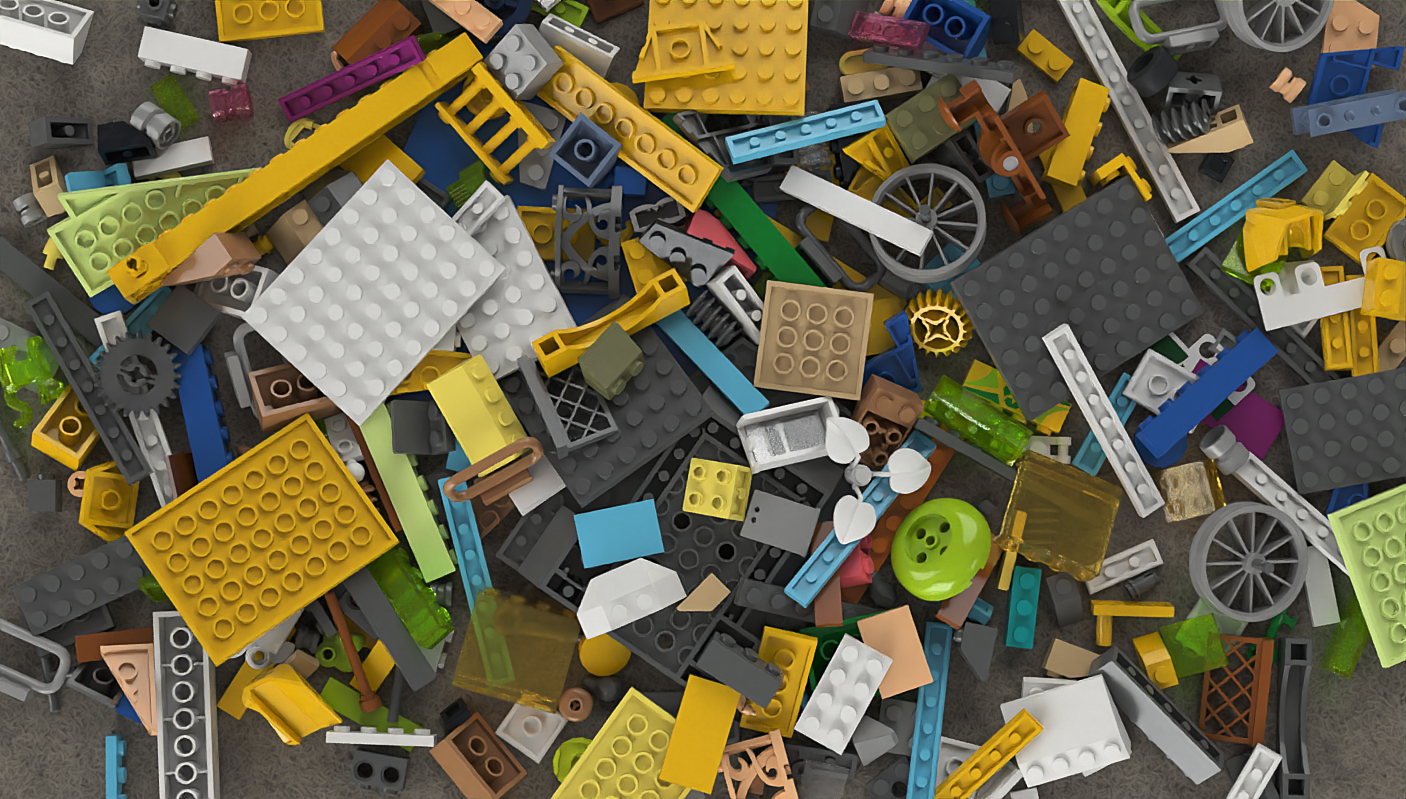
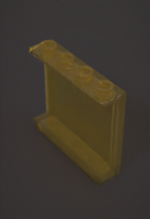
M1026 449L1017 456L1015 466L1019 467L1000 534L993 538V542L999 544L1005 551H1016L1025 555V558L1030 561L1048 564L1049 568L1054 571L1070 573L1076 580L1083 582L1091 581L1101 573L1123 488Z
M485 587L484 590L479 589L451 685L555 714L581 627L576 615L577 613L564 608L562 612L552 610V605L537 601L536 605L527 603V598L516 594H511L510 598L500 595V590L491 587Z

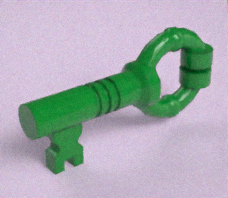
M1286 608L1278 615L1272 617L1264 637L1274 638L1275 640L1281 624H1287V626L1294 629L1295 625H1293V622L1297 623L1298 619L1289 618L1286 615L1288 610ZM1252 643L1248 647V659L1254 655L1257 644ZM1275 643L1273 649L1272 665L1277 661L1278 655ZM1255 660L1250 663L1252 668H1254Z

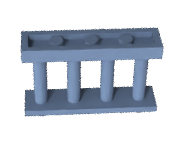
M1392 88L1289 108L1293 135L1310 132V137L1406 119V91L1396 92V89Z

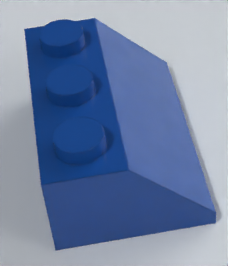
M912 0L898 25L947 54H962L963 58L972 59L979 56L986 44L992 17L964 0Z

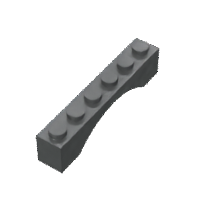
M1278 637L1276 753L1280 754L1282 759L1276 768L1275 789L1280 799H1310V770L1306 743V703L1312 669L1313 639Z

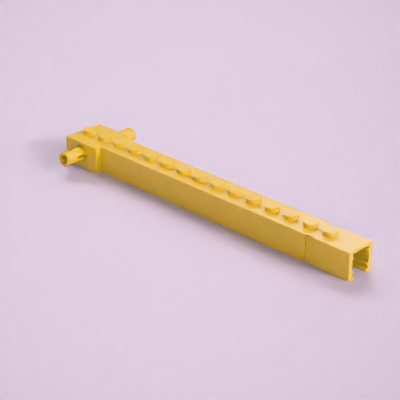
M466 32L439 50H432L425 55L426 59L403 70L402 75L396 79L386 81L380 86L378 91L372 95L367 94L362 97L356 106L350 110L348 108L340 112L331 123L319 126L313 135L307 139L303 138L297 141L288 152L278 154L269 161L270 164L262 169L258 168L247 176L248 179L240 184L232 185L225 191L224 195L204 204L202 210L196 214L192 213L180 221L181 224L175 228L162 232L156 241L143 245L135 253L116 263L106 272L123 297L133 305H136L164 286L162 281L214 233L242 231L424 108L443 93L465 80L473 72L471 69L478 62L484 60Z

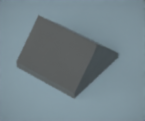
M104 660L81 662L66 682V686L113 709L118 707L124 695L122 688Z

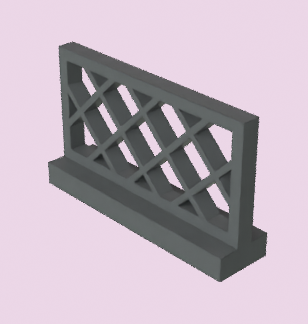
M527 355L517 359L518 371L558 460L568 457V452L618 432V428L603 396L595 389L593 391L588 389L590 386L587 383L585 387L571 383L576 372L583 375L581 368L578 367L579 363L567 368L571 370L567 381L554 376L548 378L547 374L538 371L536 365L539 364L537 358L532 360L528 359ZM551 382L564 386L559 397L548 393L547 389ZM568 388L581 392L577 403L564 399ZM586 394L597 398L598 403L595 410L581 405ZM561 404L574 408L570 419L558 415L557 412ZM578 411L592 415L587 426L574 421ZM596 417L607 420L610 426L601 431L591 428ZM571 427L585 431L581 439L570 442L567 434Z

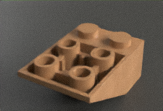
M871 374L861 391L860 401L857 400L851 416V420L861 424L869 435V447L859 453L861 456L859 462L880 471L885 467L889 457L900 448L924 408L916 392Z

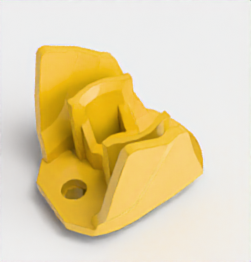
M1280 198L1257 199L1256 207L1245 211L1246 221L1243 227V242L1248 272L1276 261L1279 255H1288V247H1298L1304 259L1310 258L1322 249L1324 211L1296 204L1295 200Z

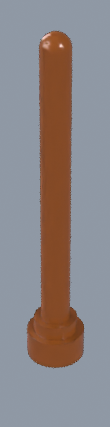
M331 589L325 593V598L361 692L359 696L361 699L359 701L363 713L376 710L383 705L379 694H376L375 690H371L334 590Z

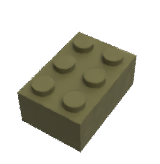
M947 74L885 115L886 123L912 164L960 133L946 124L938 108L940 96L947 104L962 95L959 89L963 86L955 75ZM975 116L959 125L962 131L977 122Z

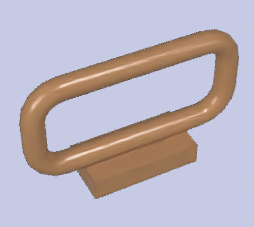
M534 437L518 439L450 477L443 485V492L453 502H464L480 494L484 504L487 506L533 480L528 467L542 458L544 447ZM525 448L533 450L532 453L524 458L519 456L483 477L473 480L475 485L466 490L457 492L454 489L459 484Z

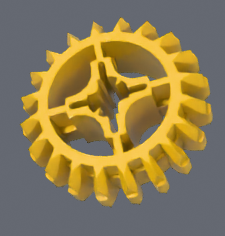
M930 288L927 290L926 295L920 292L917 298H912L909 305L905 308L912 342H916V350L924 348L926 355L930 351L934 352L936 358L940 355V352H943L946 357L950 355L951 351L957 354L960 351V347L965 348L968 340L972 338L974 326L958 297H952V290L947 294H943L941 288L938 289L937 293H934ZM951 315L957 321L959 328L954 325L955 322L951 320ZM919 318L923 320L922 323L927 327L926 330L920 324Z

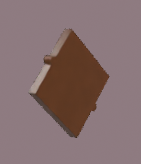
M180 451L175 455L164 456L174 500L198 484L192 453Z

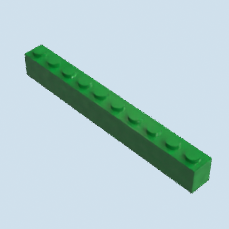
M668 113L660 120L694 145L674 123L672 118L677 113ZM719 175L704 202L711 210L715 207L722 214L719 220L728 230L734 228L739 234L736 240L746 251L750 248L756 254L753 260L763 271L767 268L773 274L770 280L827 288L737 181L727 183Z

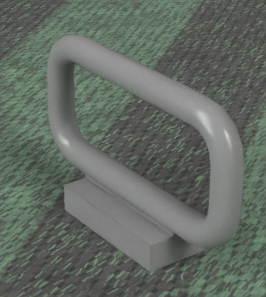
M1133 0L1128 10L1129 19L1136 36L1147 44L1163 43L1161 47L1171 56L1211 48L1220 37L1218 32L1224 30L1229 25L1224 13L1223 0H1214L1220 16L1217 22L1157 34H1150L1145 30L1139 15V9L1144 6L1175 0Z
M245 322L235 330L233 336L235 351L225 352L224 357L239 406L241 408L251 406L255 417L258 418L248 379V373L252 372L244 344V336L249 332L255 331V329ZM281 354V357H282V360H283V364L290 363V362Z
M0 618V630L52 652L60 659V665L54 680L48 684L0 664V691L21 701H26L33 697L35 691L43 694H51L58 691L63 685L71 665V658L67 649L40 635L33 637L31 631Z

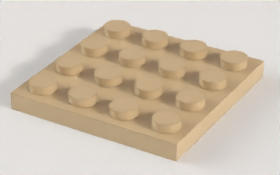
M767 280L753 387L860 401L874 294Z

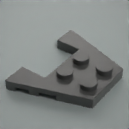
M690 110L677 113L672 118L674 123L696 148L724 168L720 175L727 183L766 174L772 169L770 155L733 165L725 145V137L761 129L760 127L763 125L761 116L738 114L743 126L708 133L697 111Z

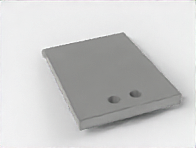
M754 489L740 536L806 557L821 509H815Z

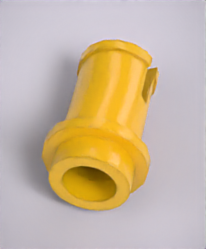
M259 235L257 237L258 240L252 243L260 256L265 253H272L271 250L275 248L267 235Z

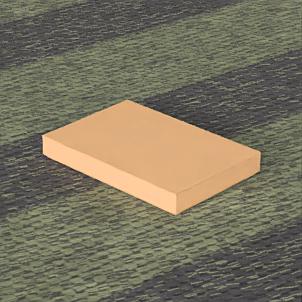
M907 604L856 621L863 643L893 659L878 687L882 699L933 682Z

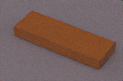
M153 627L75 636L77 662L104 660L100 654V646L153 643L154 647Z

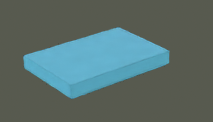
M654 499L574 515L584 569L664 552Z

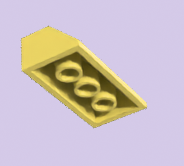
M481 354L461 362L426 384L472 465L514 441L528 437ZM525 448L477 475L479 478L516 459L531 448Z

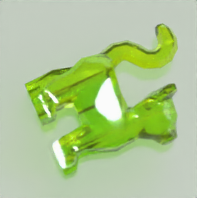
M41 336L26 339L27 359L18 362L15 357L18 352L15 344L4 348V351L0 347V382L4 389V398L9 407L22 413L20 418L13 421L15 427L21 428L28 425L33 417L32 409L27 402L16 398L18 390L37 383L40 403L47 406L50 405L51 400L58 398L59 394L65 391L63 382L57 381L52 376L50 364L40 351V346L43 344Z

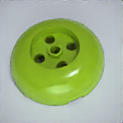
M937 498L917 506L902 520L893 537L891 564L897 580L909 593L927 601L945 600L961 593L972 584L970 580L976 575L980 568L983 570L986 565L991 548L989 525L981 512L971 504L960 499Z

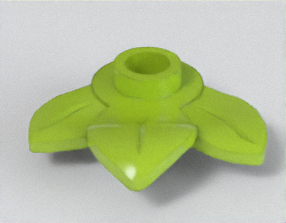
M350 633L357 653H359L366 638L361 634ZM324 635L323 642L317 647L315 654L319 664L324 667L335 666L342 672H352L353 670L340 636L337 635L331 638ZM326 649H330L333 652L331 659H327L324 656Z

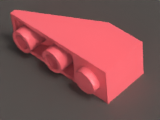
M870 533L859 542L839 567L841 588L872 583L874 564L870 556V548L872 547Z

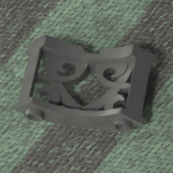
M558 185V195L553 194L552 210L556 211L555 270H551L550 273L560 294H609V299H619L621 285L620 235L622 232L623 186H612V189L564 188V185ZM567 200H586L587 211L583 213L582 208L575 204L576 211L572 214L569 213L566 208ZM591 201H611L594 208ZM598 216V223L603 219L606 220L608 223L607 228L600 230L596 226L594 217ZM564 219L572 222L563 233ZM587 221H589L592 231L597 236L609 240V246H603L595 250L588 262L580 257L570 243L576 231ZM563 250H564V252L567 254V256L570 258L569 261H566V262H564V263H563ZM598 255L606 257L607 262L605 265L597 262V266H593L594 260ZM570 268L574 271L573 278L577 277L581 270L585 272L584 281L565 280L566 269ZM590 276L604 281H589Z

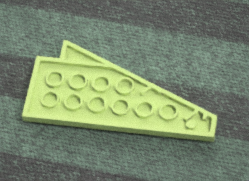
M258 168L59 193L57 197L69 217L48 228L47 232L91 298L114 285L106 271L111 269L116 263L125 257H129L128 255H132L143 245L156 241L162 232L175 228L181 224L180 221L192 213L196 214L203 209V205L214 198L218 199L225 194L229 187L236 183H242L248 179L247 176Z

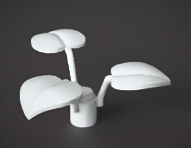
M829 417L826 419V451L833 461L842 464L850 463L845 469L844 476L846 481L852 484V489L855 490L858 497L856 499L851 495L843 496L837 502L834 509L833 520L837 539L841 544H847L867 536L873 530L876 523L875 510L871 504L862 502L863 495L859 486L867 485L871 477L874 476L890 477L889 484L893 491L902 494L911 493L918 490L927 481L931 472V464L917 451L902 448L894 451L889 457L887 463L889 472L871 471L867 466L858 464L861 459L859 453L865 451L870 443L866 429L858 422L848 418Z

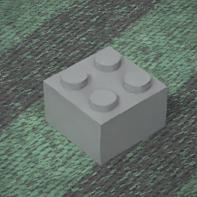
M515 24L484 59L485 64L514 100H531L564 64L533 24Z

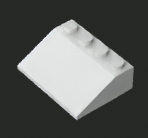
M1102 674L1003 703L1000 706L1005 724L1025 708L1044 727V730L1015 755L1028 788L1130 758L1131 741Z

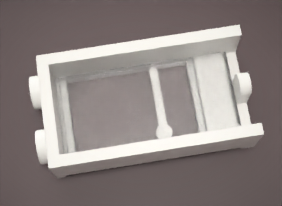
M820 397L743 415L737 422L736 427L752 474L827 456L828 453L825 448L826 419L829 417H839L838 406L833 403L832 397Z

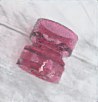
M247 83L233 85L229 91L224 87L209 90L210 107L217 124L232 121L233 116H236L238 119L254 116L251 93Z

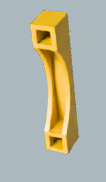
M673 268L651 279L630 301L607 316L579 327L554 330L531 342L536 357L548 378L579 363L578 358L614 321L630 336L689 305L690 300L687 287Z

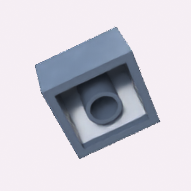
M580 112L548 155L585 185L598 189L613 170L622 144Z

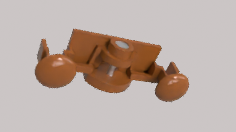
M974 79L959 89L962 95L946 104L940 96L938 108L946 124L957 132L962 131L959 125L975 116L981 126L977 143L981 158L998 175L1011 177L1023 198L1022 201L1009 209L1004 202L1000 205L1001 215L1006 225L1015 234L1022 236L1024 235L1021 231L1023 228L1036 220L1039 222L1054 213L1045 200L1046 196L1026 162L1069 137L1070 134L1044 90L999 117L987 101L982 88ZM1039 121L1040 128L1036 132L1030 133L1027 131L1031 122Z

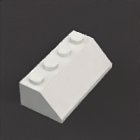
M0 0V44L73 65L82 53L94 11L56 0Z

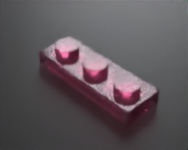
M856 11L848 36L853 40L921 51L930 27L927 22Z

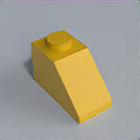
M1158 631L1132 639L1142 672L1159 689L1179 684L1171 657Z

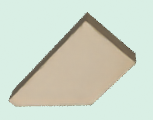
M711 572L676 608L678 611H712L731 591Z
M297 649L282 664H290L306 680L319 667V660Z

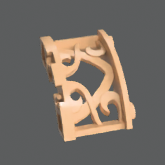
M780 729L771 731L768 735L725 746L718 773L724 772L731 799H746L747 791L757 774L770 786H784V789L775 793L771 799H799L793 778H787V775L792 773ZM772 744L770 747L766 748L763 752H761L757 757L755 756L752 750L755 748ZM747 751L752 761L750 766H748L743 758L738 757L741 767L734 769L730 764L729 755ZM765 766L767 772L774 768L777 770L775 776L769 777L762 768ZM732 779L740 781L737 792H735Z

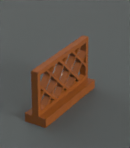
M1208 632L1199 729L1210 740L1250 744L1252 747H1256L1257 743L1264 744L1274 638ZM1213 639L1225 640L1231 649L1219 658L1212 649ZM1231 641H1236L1239 643L1234 646L1231 643ZM1244 643L1257 644L1256 654L1247 661L1237 650ZM1235 652L1243 661V664L1231 672L1222 660ZM1213 655L1216 661L1211 664V657ZM1255 660L1254 669H1253V668L1251 667L1250 663ZM1220 663L1229 675L1216 684L1210 676V670ZM1247 666L1253 673V680L1243 687L1234 675ZM1232 678L1241 690L1228 698L1220 686ZM1210 681L1213 684V687L1208 690ZM1252 686V693L1250 695L1247 689ZM1217 689L1226 701L1214 710L1207 702V696ZM1244 692L1251 702L1250 707L1240 713L1232 701ZM1229 704L1238 716L1228 724H1225L1217 712ZM1207 707L1211 713L1205 717ZM1248 713H1249V721H1247V720L1245 719V717H1244V716H1245L1246 714H1248ZM1212 716H1215L1223 726L1216 733L1204 732L1205 722ZM1241 719L1248 727L1247 737L1235 736L1229 727ZM1226 730L1229 733V735H1225L1222 733Z

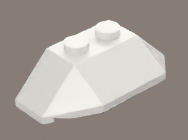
M639 558L592 578L576 615L586 638L590 639L659 611L687 596L676 571Z

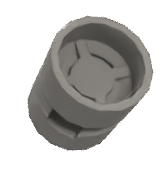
M150 101L141 104L134 111L130 120V126L150 138L152 144L161 150L170 147L177 140L181 131L180 121L165 113L163 109Z
M1218 425L1203 436L1199 443V448L1209 459H1213V464L1223 475H1229L1245 464L1250 452L1241 442H1236L1235 435L1226 425Z

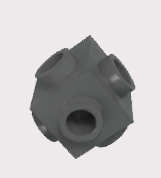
M138 0L137 11H139L145 24L160 28V26L170 28L172 19L174 20L177 15L178 5L175 0Z

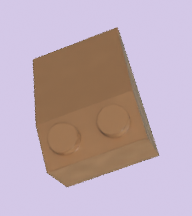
M245 232L214 233L162 281V284L164 286L197 284L239 274L245 275L255 268L254 264L262 257Z

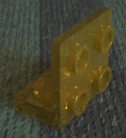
M1207 458L1154 472L1158 491L1165 502L1162 507L1167 523L1214 513L1226 505L1213 459Z

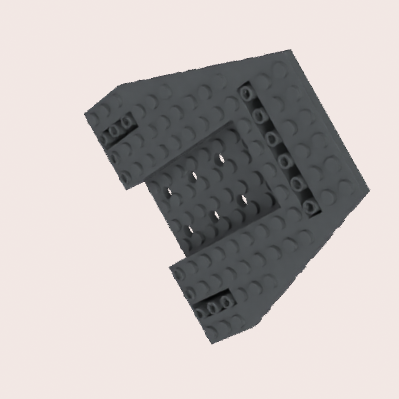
M741 337L724 350L722 354L754 385L758 347ZM700 370L691 375L689 379L715 414L583 508L566 486L522 516L495 555L575 613L578 612L592 578L639 558L646 560L648 558H655L659 565L676 571L686 596L712 572L731 591L712 611H678L676 607L685 599L683 598L659 611L606 633L685 688L689 674L723 683L696 666L699 656L716 631L720 634H728L740 647L744 649L750 648L758 653L764 626L799 633V629L816 626V623L742 607L733 603L741 577L786 587L811 557V543L806 557H802L799 554L740 536L743 521L692 513L682 509L692 458L750 467L736 427L737 422L743 415ZM755 387L770 403L764 410L825 397ZM832 399L833 403L838 406L839 417L851 419L853 412ZM815 413L780 421L783 425L782 430L790 452L825 444V439ZM775 422L763 425L774 456L785 454L779 433L774 428ZM827 455L755 473L752 475L746 514L754 489L815 509H821L817 522L834 521V509L837 502L843 496H854L855 490L852 489V484H849L844 476L845 469L850 463L842 464L835 462ZM654 499L664 552L584 569L574 515ZM684 513L689 517L690 523L686 528L679 529L675 526L674 518L677 514ZM730 544L733 547L734 554L730 559H722L719 556L718 551L721 545ZM663 633H668L673 637V644L667 649L661 648L657 643L658 637ZM737 708L733 719L739 722L742 713ZM749 729L758 736H761V734L763 733L761 731Z

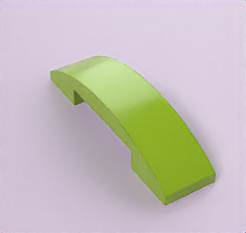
M1096 0L1111 21L1143 51H1147L1155 46H1162L1163 43H1144L1136 36L1128 13L1131 0ZM1139 9V15L1145 30L1150 34L1162 33L1163 31ZM1182 54L1174 55L1172 57L1177 61Z

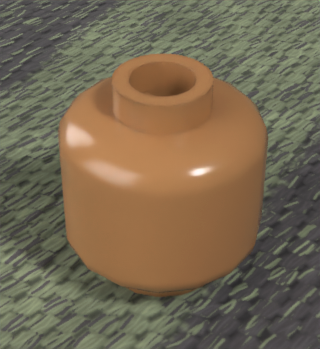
M579 686L565 690L558 703L562 716L572 722H580L588 718L594 707L591 693ZM576 706H581L580 709L575 710Z

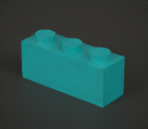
M1014 566L1008 590L1002 645L1026 649L1033 648L1042 569Z

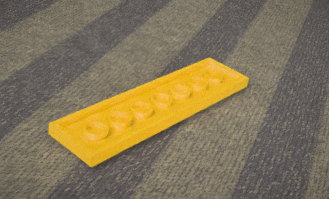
M555 46L553 50L564 64L536 95L572 122H574L580 112L622 144L618 155L619 158L692 213L697 212L724 168L564 48Z

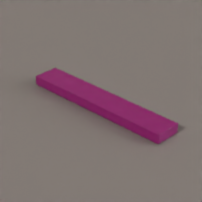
M411 35L280 97L278 102L287 119L292 123L424 61L426 57L415 36Z

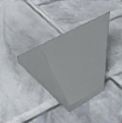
M866 715L862 716L852 735L854 746L863 766L870 764L898 743L893 729Z

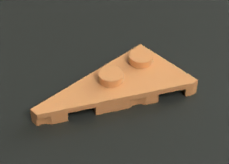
M153 643L100 646L101 656L150 736L157 735Z

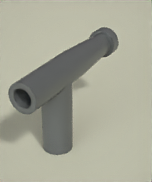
M51 657L40 659L44 683H51L57 670H53ZM76 666L70 667L66 678L71 677L77 668ZM57 691L47 694L50 704L49 711L60 710Z

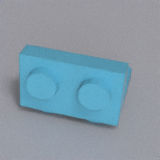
M117 163L103 171L70 172L66 174L65 181L68 192L131 184V176L126 163Z

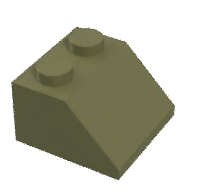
M616 321L578 358L585 382L609 401L614 395H619L624 390L628 380L632 376L638 375L645 363L642 350Z

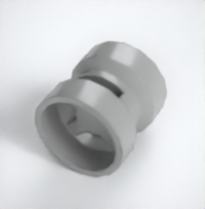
M33 192L22 195L13 201L15 209L22 215L21 221L24 227L34 226L48 218Z

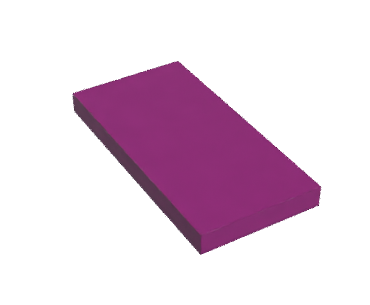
M1200 359L1192 373L1196 375L1208 363ZM1241 385L1235 391L1242 392L1246 388ZM1252 391L1218 422L1211 416L1212 412L1200 421V423L1210 429L1218 425H1226L1235 435L1236 442H1241L1260 461L1284 426L1282 411Z

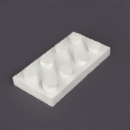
M845 633L794 729L842 755L893 659Z

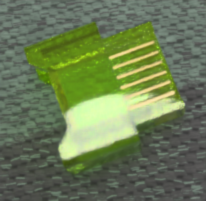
M481 159L458 172L460 179L445 187L458 210L487 180L485 176L486 166Z

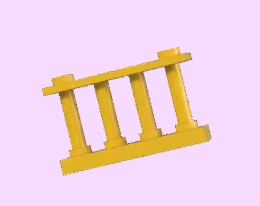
M478 62L471 69L476 75L475 81L450 105L447 101L437 102L434 106L438 109V116L448 125L451 124L491 170L489 172L490 176L498 184H512L515 180L509 172L534 148H540L541 150L549 149L556 141L520 100H514L485 62ZM482 88H488L494 95L492 97L493 100L470 123L466 124L457 112ZM499 108H505L511 115L509 117L510 121L484 145L474 133ZM517 128H522L528 134L527 141L501 165L492 152Z

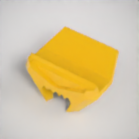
M279 664L275 668L272 667L268 671L256 675L243 688V706L260 712L269 721L282 741L288 745H300L302 737L321 728L343 722L311 684L290 664Z

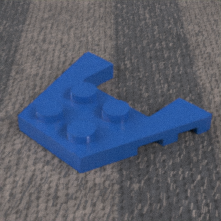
M1393 46L1320 53L1306 105L1364 94L1371 66L1375 65L1399 70L1405 47ZM1375 124L1346 131L1369 146L1378 148L1384 125Z
M905 310L884 321V325L896 345L865 362L862 389L871 374H874L916 393L922 391L908 316Z

